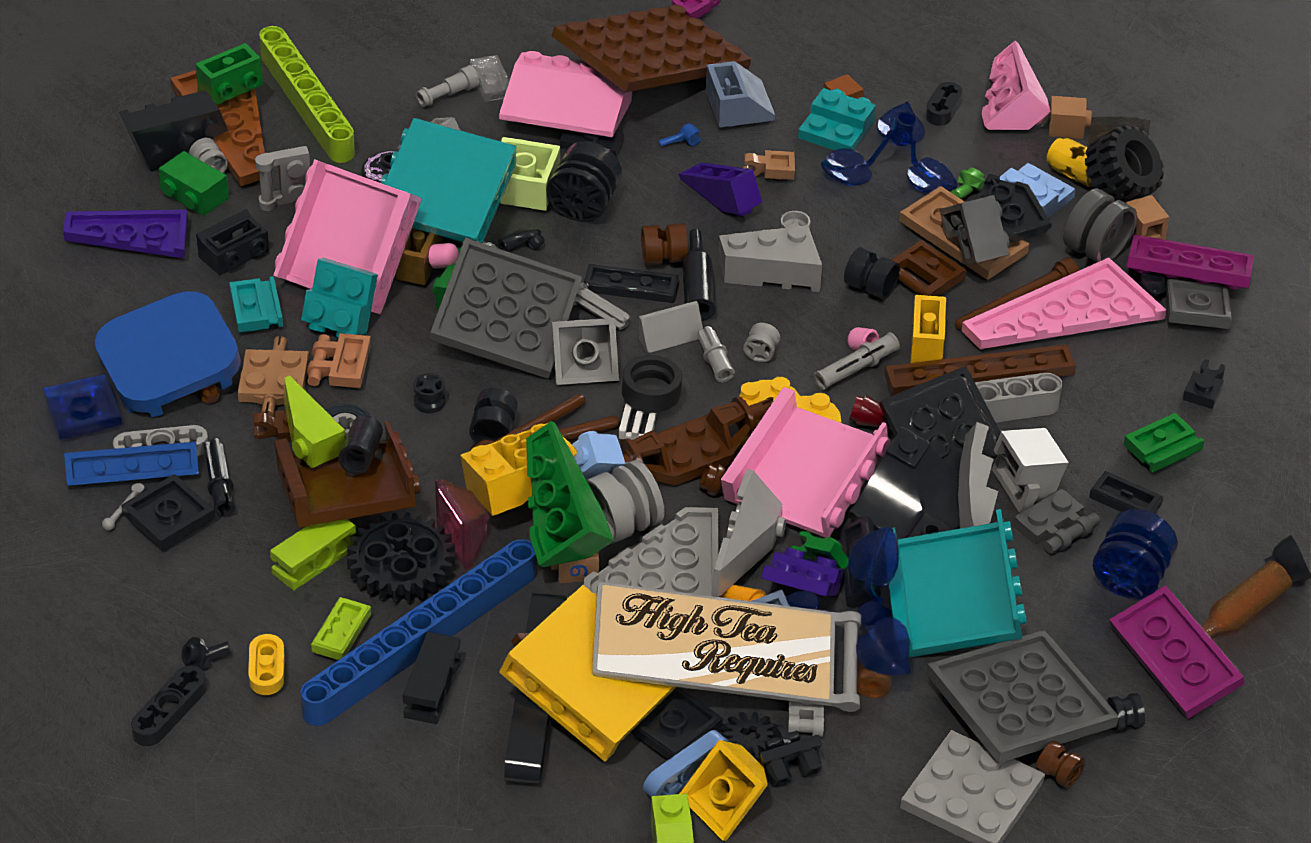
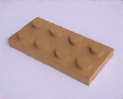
M940 186L900 212L899 221L965 265L958 236L946 239L939 209L964 203L965 201ZM1024 240L1010 243L1008 255L966 266L989 280L1028 254L1029 243Z

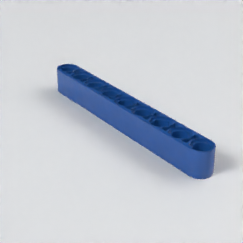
M519 539L509 543L307 681L300 690L302 716L305 722L314 726L330 722L415 663L427 632L454 636L533 581L537 575V558L531 541Z

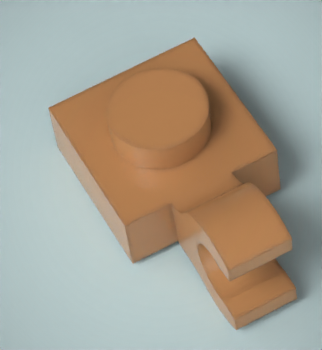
M765 150L764 156L754 153L745 154V164L753 166H743V168L753 169L755 177L764 172V178L794 180V152Z

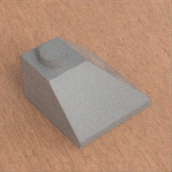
M615 318L552 322L556 385L619 381Z

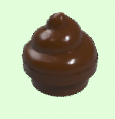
M710 463L706 466L699 482V487L705 490V494L716 496L718 493H723L721 478L727 471L725 467L720 464L714 466Z

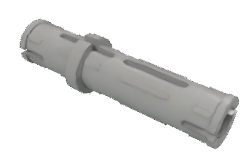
M889 332L872 343L865 342L861 344L859 350L839 359L820 371H816L814 373L815 383L821 390H825L867 366L873 367L877 365L881 358L900 349L897 337ZM877 350L876 352H874L873 354L867 356L866 358H862V357L866 356L867 354H869V353H871V352ZM851 364V366L841 370L840 372H836L837 370Z

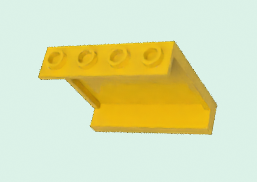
M582 585L508 653L499 673L606 762L614 754L619 743L676 686L592 675L597 594Z

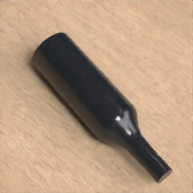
M692 229L689 232L690 252L685 255L682 261L684 303L697 301L701 321H704L714 315L716 308L713 265L709 254L703 251L701 231L699 229Z

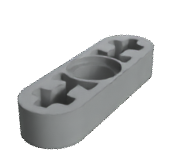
M198 425L131 431L117 435L113 440V447L116 449L139 447L142 445L150 446L159 441L173 444L176 443L175 441L184 443L197 440V456H201L205 453L204 443L208 441L207 431Z

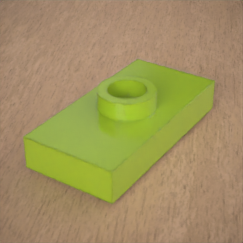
M339 597L311 643L312 652L336 660L347 655L371 616V606Z

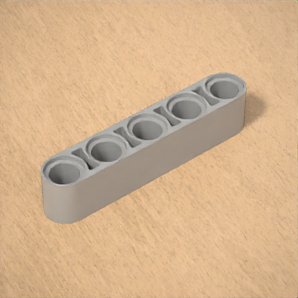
M1052 373L975 382L996 423L1051 415L1059 409L1062 380Z

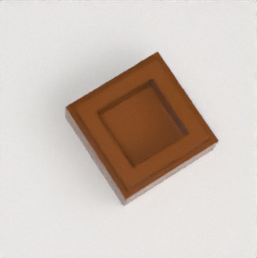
M848 74L824 83L825 89H840L846 96L856 99L863 97L864 89Z

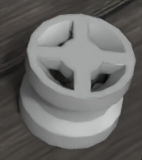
M757 323L752 326L749 337L744 343L743 350L750 359L757 362H767L774 355L775 348L780 341V334L770 324Z

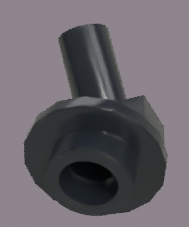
M192 637L183 646L181 657L185 666H196L205 670L210 665L209 661L231 655L232 650L228 641L206 648L204 640L199 637Z

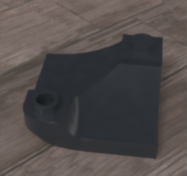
M902 427L886 450L883 459L865 489L851 508L848 517L856 521L868 516L873 521L874 532L882 536V530L895 528L897 539L959 529V472L945 462L930 447V442Z

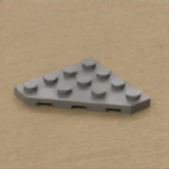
M683 508L676 513L675 519L665 526L660 524L643 536L642 542L633 549L626 548L609 560L608 566L599 573L593 571L584 578V586L597 594L598 583L606 582L711 596L713 572L719 554L718 508Z

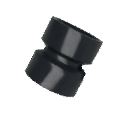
M859 247L853 252L846 265L844 282L859 290L866 287L868 294L885 300L891 295L898 282L900 264L885 257L878 259L876 253Z
M494 387L480 392L469 427V434L473 441L476 443L482 440L495 441L512 431L518 408V402L514 395L507 390Z

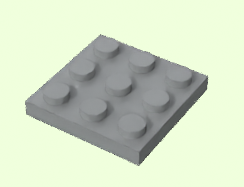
M951 730L902 797L900 808L972 843H1003L1044 783L1045 773L1015 759L998 763L983 744Z

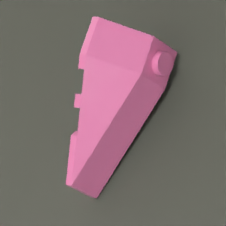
M1016 41L1012 42L993 60L989 77L993 84L986 91L985 95L989 102L988 105L982 108L981 113L984 126L988 130H1029L1035 124L1039 125L1044 122L1051 112L1048 99L1020 45Z

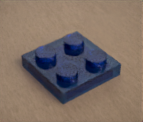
M106 374L43 388L44 398L59 440L123 425L122 416Z

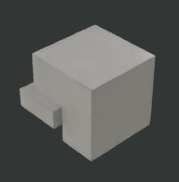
M1046 428L1001 431L993 451L997 458L992 471L1018 512L1022 513L1032 507L1035 502H1040L1057 491L1069 462Z

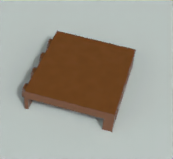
M389 421L384 422L386 440L379 442L369 469L361 474L346 472L341 467L338 457L311 468L303 459H299L296 455L293 456L287 438L274 440L277 469L298 527L416 507L415 494L420 493L418 475L414 474L411 459L408 460L406 448L404 445H401L399 432H393Z

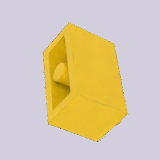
M915 295L910 363L943 359L946 297Z

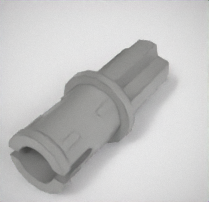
M710 326L699 330L697 336L704 350L703 358L710 364L715 379L718 382L729 381L733 378L735 371L727 358V348L720 343L715 330H712Z

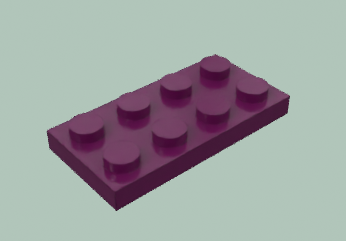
M1134 234L1127 267L1133 268L1138 273L1157 272L1163 273L1164 276L1172 279L1186 277L1192 278L1201 284L1215 282L1224 284L1230 289H1241L1242 287L1249 288L1254 255Z
M1166 585L1109 619L1111 628L1186 719H1189L1245 684L1244 676Z

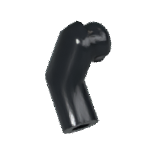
M535 227L514 231L499 239L498 247L509 252L528 242L530 248L536 249L544 244L545 239L541 235L542 231Z

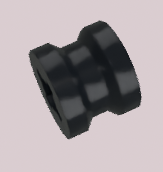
M425 373L414 380V406L416 409L423 413H435L443 409L445 406V381L437 374Z
M1130 693L1126 698L1122 699L1118 696L1107 699V703L1119 716L1117 727L1112 728L1114 731H1121L1129 725L1134 728L1144 726L1145 710L1138 693Z

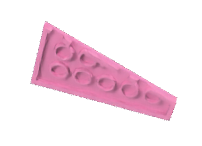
M1106 258L962 323V332L979 349L1162 320L1165 319L1166 309L1110 258Z

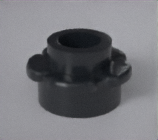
M1144 273L1141 275L1140 281L1137 282L1153 298H1158L1161 293L1167 291L1166 286H1164L1165 278L1158 274Z

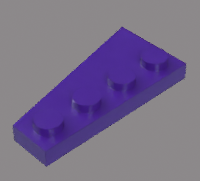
M187 209L66 212L63 230L64 240L185 258L188 214Z

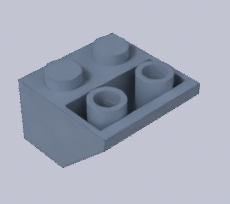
M735 61L707 65L706 94L719 127H732L775 120L774 110L761 79Z

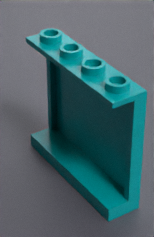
M413 118L409 129L405 128L402 133L399 152L394 151L390 162L391 169L389 174L383 175L381 183L422 198L412 228L464 242L465 238L483 243L516 166V146Z
M1001 509L996 510L998 522L903 539H897L895 528L882 530L895 636L901 659L1023 638L1021 625L1027 624L1024 604L1017 605L1016 599L1018 596H1023L1019 576L1013 577L1012 569L1018 568L1015 548L1008 549L1007 542L1014 541L1010 521H1003Z

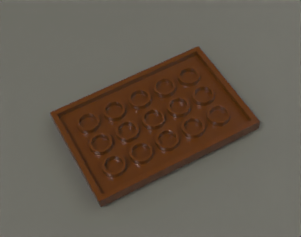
M680 5L651 8L650 10L640 12L632 11L629 14L610 15L609 17L599 19L591 18L588 21L568 22L564 25L554 26L552 33L554 39L625 92L706 77L708 64L735 61L745 69H749L751 58L744 54L741 48L723 39L720 33L714 32L705 26L702 20L686 15V9Z

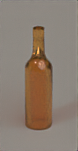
M1275 561L1267 562L1215 602L1210 608L1207 621L1201 627L1210 637L1219 632L1235 631L1292 586V581L1287 571Z

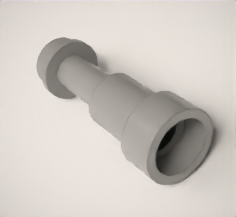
M468 65L459 69L457 74L443 79L442 84L430 89L426 87L420 88L419 91H416V99L421 107H429L433 104L434 99L445 94L452 95L464 89L469 91L478 87L480 84L479 76L474 67Z

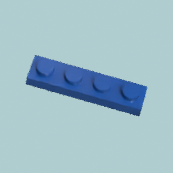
M196 442L64 453L67 486L170 477L174 474L177 476L199 474Z

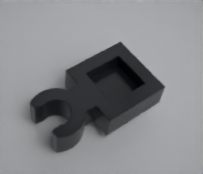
M1205 359L1201 364L1200 373L1193 371L1184 390L1183 400L1213 409L1222 391L1225 365L1221 364L1218 370H1210L1208 368L1209 360Z

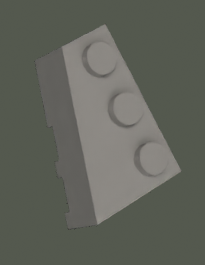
M808 225L719 236L718 265L724 283L762 287L763 282L782 284V289H791L792 285L809 286L811 291L820 292L822 263Z

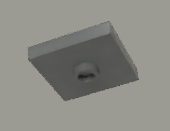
M1167 279L1166 302L1168 322L1230 329L1232 316L1228 287L1218 284H1201L1198 282Z

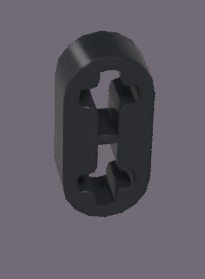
M943 82L937 86L927 103L926 119L929 123L942 126L952 120L961 104L962 88L960 85L954 82Z

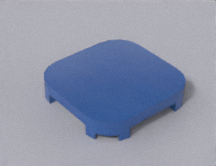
M185 291L173 294L119 316L104 324L97 332L95 338V346L101 366L105 368L121 399L123 407L128 413H131L132 410L136 412H150L151 418L163 415L162 405L217 382L222 390L233 384L231 378L239 370V367H242L236 341L214 302L207 295L199 292Z

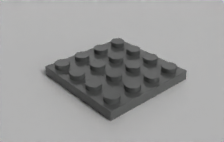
M465 238L432 326L429 340L548 379L554 363L552 322L568 321L582 276Z
M1045 630L1022 636V639L1004 641L932 662L927 667V676L998 763L1043 750L1051 741H1057L1062 744L1117 727L1119 719L1117 713Z

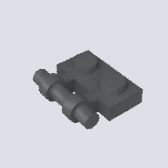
M1060 489L1015 516L1013 526L1035 545L1046 539L1044 548L1048 553H1053L1056 550L1062 551L1072 544V540L1077 537H1085L1092 533L1093 527L1100 524V518L1096 513H1091L1087 517L1083 516L1085 507L1064 489Z

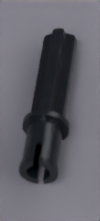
M213 437L210 441H205L204 443L210 480L207 489L213 498L215 513L220 516L221 506L223 516H227L235 510L232 497L234 484L228 476L223 444L219 442L218 438Z

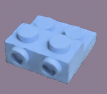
M1027 163L1018 171L1010 168L1000 176V180L1014 184L1018 181L1028 184L1048 218L1071 201L1075 195V188L1030 163Z

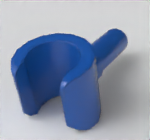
M685 124L681 128L680 133L658 140L659 145L663 147L685 140L690 146H696L701 142V138L697 135L700 131L693 124Z

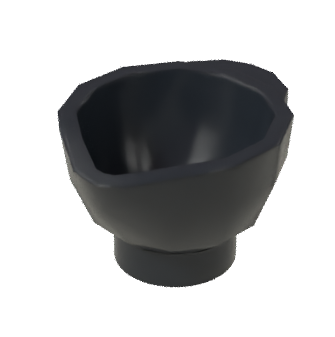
M1292 535L1282 539L1274 547L1272 556L1264 559L1275 583L1282 580L1302 582L1311 579V573Z

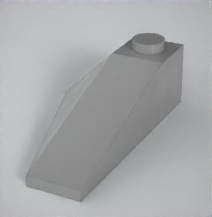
M746 470L737 493V500L742 501L738 502L736 511L731 512L727 536L723 538L716 560L711 592L713 597L721 596L773 549L777 536L783 537L786 518L781 517L783 504L754 470Z

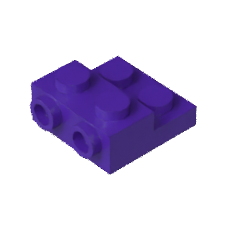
M789 547L785 548V552H775L772 564L764 566L762 579L823 596L838 595L845 570L836 567V560L818 556L817 561L804 558V551Z

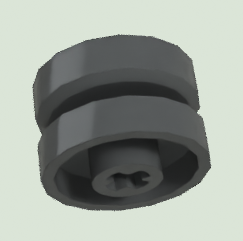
M1098 188L1092 189L1078 201L1072 210L1064 228V244L1080 254L1086 253L1087 258L1096 263L1106 258L1114 261L1123 252L1132 237L1137 221L1136 209L1120 200L1115 201L1113 196Z

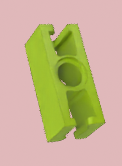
M348 519L304 527L270 550L271 560L278 563V565L275 564L271 567L272 574L295 591L347 555V546H351L350 536L356 533L355 525Z

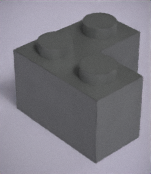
M995 195L939 209L946 239L958 236L965 265L1009 254V237L1003 230L1000 219L1002 217V209L998 201H996Z

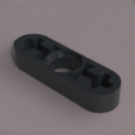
M186 666L179 669L133 717L131 721L132 735L137 744L153 746L159 743L201 699L207 690L205 673L201 668ZM167 701H174L179 704L172 710L160 708Z

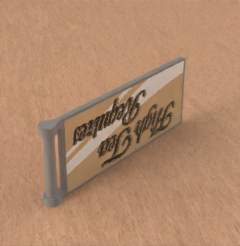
M599 582L596 595L592 675L837 707L843 711L853 712L860 709V696L857 694L858 629L861 627V615L855 611L836 613ZM835 625L844 628L843 694H834Z

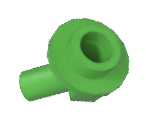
M971 167L968 170H961L957 181L960 187L952 190L951 193L962 199L973 191H981L984 186L985 175Z

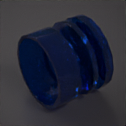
M1129 509L1119 513L1112 521L1105 539L1101 542L1099 549L1094 555L1092 567L1095 576L1104 587L1119 596L1128 599H1143L1158 589L1166 569L1170 566L1177 552L1178 540L1176 533L1167 521L1154 513L1138 509Z

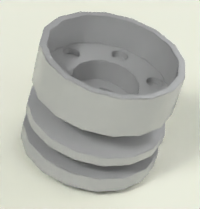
M632 460L625 463L624 466L615 467L611 474L605 472L586 479L605 514L614 539L610 544L632 536L634 529L636 531H644L648 526H655L663 521L664 504L658 484L649 469L639 460Z

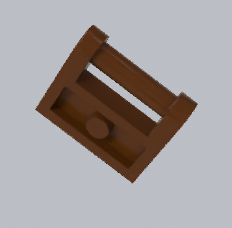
M922 240L891 259L900 264L898 280L919 295L940 296L965 279L966 270ZM904 268H909L931 284L926 285L904 270Z

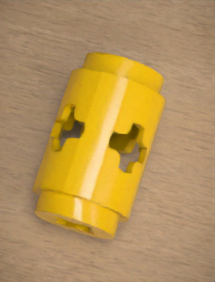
M1070 138L1056 139L1048 150L1047 163L1051 165L1054 171L1089 188L1093 187L1090 183L1092 182L1090 177L1087 176L1086 170L1088 168L1085 165V158H1087L1085 153L1088 147Z

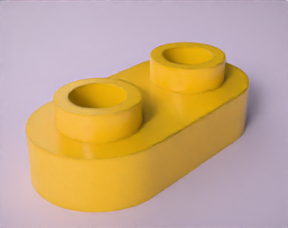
M259 635L249 645V684L251 689L257 694L271 695L278 692L284 685V644L276 635Z

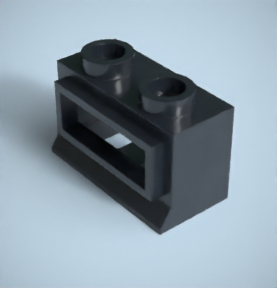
M247 209L196 234L198 257L219 276L269 251L268 231L251 217ZM243 228V234L233 239L232 233ZM218 240V242L222 245L219 246L215 243V241Z

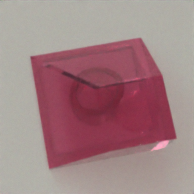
M439 479L435 481L437 527L443 525L445 527V534H451L452 543L455 544V555L464 569L467 570L472 567L487 536V521L490 519L489 512L478 501L472 491Z

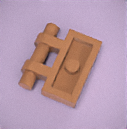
M340 333L338 342L331 341L328 335H320L318 341L313 345V360L309 362L307 368L308 384L318 386L321 379L329 376V385L361 388L371 348V336ZM329 357H334V358H333V361H326V360H327Z

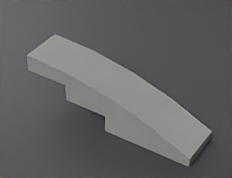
M976 422L965 436L960 461L958 487L960 529L989 524L998 491L986 487L993 458L982 454L989 426Z

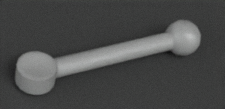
M141 483L132 485V493L122 504L144 492V485ZM121 505L110 518L103 520L102 526L105 530L110 531L115 527V521L122 514Z

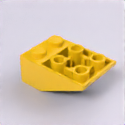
M546 424L534 425L530 430L516 435L504 436L499 441L488 445L476 446L471 451L460 455L466 488L492 516L521 506L528 500V497L532 496V478L527 476L526 438ZM564 438L574 457L577 454L576 448Z

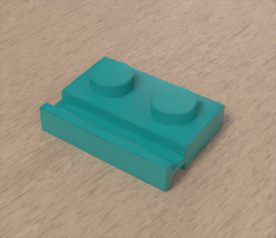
M274 276L269 277V281L262 282L260 278L229 282L238 333L268 329L269 325L278 324V327H283V317Z

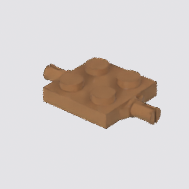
M279 336L274 338L272 350L246 349L238 388L239 402L261 404V413H267L273 418L275 406L284 404V378L291 376L305 390L309 364V351H286L287 339L281 336L280 341Z

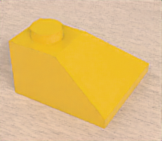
M718 740L679 794L687 793L689 807L722 841H727L768 786L764 767L742 745Z

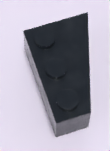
M206 90L172 98L171 103L155 106L152 103L145 105L143 110L131 113L128 110L119 112L137 152L150 172L163 166L183 151L189 152L191 146L197 140L202 138L213 139L228 131L219 108Z

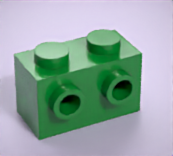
M246 43L195 64L198 92L206 90L216 105L263 85L261 57Z

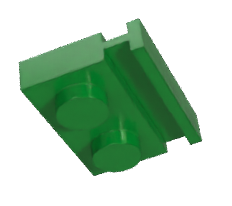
M1175 412L1125 435L1123 445L1143 464L1147 463L1150 466L1149 470L1153 473L1203 450L1205 440L1203 438L1198 439L1195 436V431Z

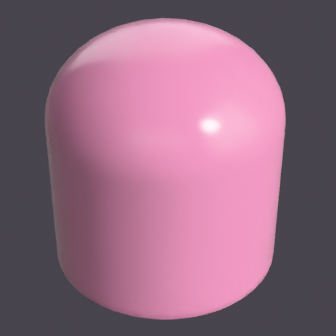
M451 243L433 244L429 249V263L434 269L447 268V266L454 265L457 261L459 250Z
M854 328L848 335V346L852 350L857 351L861 344L865 342L872 343L879 339V335L874 329Z

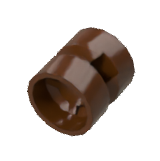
M685 223L668 224L665 229H661L659 225L641 227V248L644 265L662 264L664 259H667L669 263H682L683 258L688 253Z

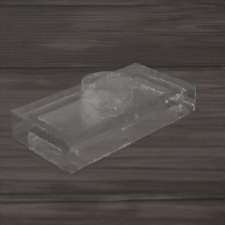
M498 55L470 59V65L474 67L479 76V89L485 102L504 99L509 79Z

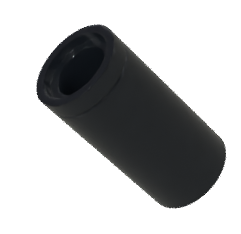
M362 415L352 422L338 457L341 467L346 472L361 474L369 469L383 434L382 425L376 418Z

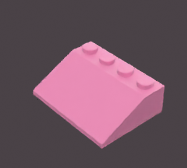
M536 51L522 52L514 65L499 113V119L613 137L632 101V91L625 92L584 60H570L562 55L554 57L544 56Z

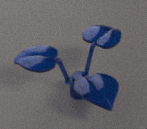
M909 102L890 109L880 117L877 122V130L884 139L869 160L865 161L864 157L857 151L843 148L832 151L821 161L823 170L834 180L846 185H861L871 179L872 172L868 167L875 162L891 139L897 146L910 144L911 163L914 166L908 169L907 178L915 188L930 193L940 186L949 192L958 186L951 171L940 161L930 157H925L920 162L917 160L916 143L924 138L925 128L913 112Z
M883 527L860 538L852 547L848 558L849 570L852 576L861 581L866 580L865 588L872 598V601L862 604L858 609V613L861 615V625L866 627L869 633L864 634L858 639L856 653L860 663L873 672L889 676L906 675L910 673V641L908 631L901 621L893 618L891 609L881 605L882 598L876 594L872 587V583L880 587L888 585L894 578L899 563L896 535L892 528ZM799 591L786 597L790 607L819 610V598L814 593Z

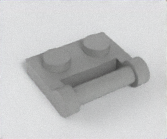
M307 146L264 153L255 158L256 169L260 175V209L271 211L278 205L296 202L303 193L306 184V173L310 167ZM275 166H278L280 190L273 191L271 170Z

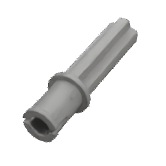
M580 283L573 305L578 304L601 319L615 318V326L618 330L627 328L631 319L629 314L590 291L585 283Z

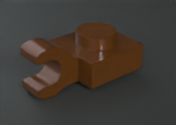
M286 410L274 411L275 418L267 413L253 414L254 438L264 439L277 436L278 440L287 438V441L291 442Z

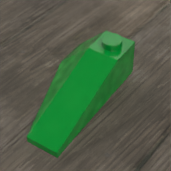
M550 421L526 438L527 476L532 478V496L528 497V505L530 509H533V526L529 527V534L538 564L541 567L590 558L614 541L602 508L557 425Z

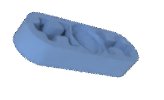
M716 730L706 733L652 771L644 782V792L650 797L676 794L685 787L718 740L729 741Z

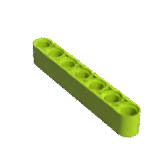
M277 26L263 28L259 33L261 59L328 157L337 163H345L352 160L355 156L354 131L285 31Z

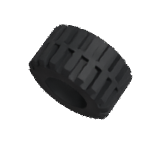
M1123 125L1092 141L1085 153L1087 155L1085 165L1088 168L1086 172L1092 181L1090 183L1093 188H1098L1113 196L1115 201L1120 200L1124 203L1146 197L1157 191V188L1162 184L1161 179L1164 177V172L1162 171L1164 166L1163 161L1160 160V152L1154 146L1153 140L1149 139L1143 130L1140 132L1138 127Z

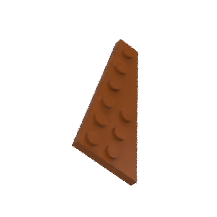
M196 70L170 78L171 88L178 97L198 92ZM253 89L216 105L223 116L228 131L213 138V140L227 158V167L240 186L260 180L255 158L265 153L256 91Z

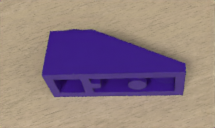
M701 162L679 173L680 180L722 212L743 216L751 213L753 207L762 203L753 169Z

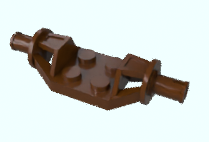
M737 396L732 399V403L711 408L709 414L658 433L652 430L634 440L625 438L621 441L624 461L627 463L632 460H639L643 463L642 458L653 457L658 465H644L652 473L655 481L674 486L702 476L709 463L714 466L720 464L724 467L731 465L755 430L756 424L761 421L773 403V397L748 406L742 397ZM736 423L739 431L731 438L728 426Z

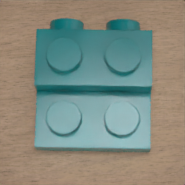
M823 88L811 104V113L798 129V138L851 156L874 124L876 105L872 104L865 97L856 99L846 96L840 89L828 90Z
M324 257L317 260L313 287L306 290L301 320L309 322V329L314 331L326 332L327 328L335 330L336 337L338 338L340 333L367 334L378 274Z

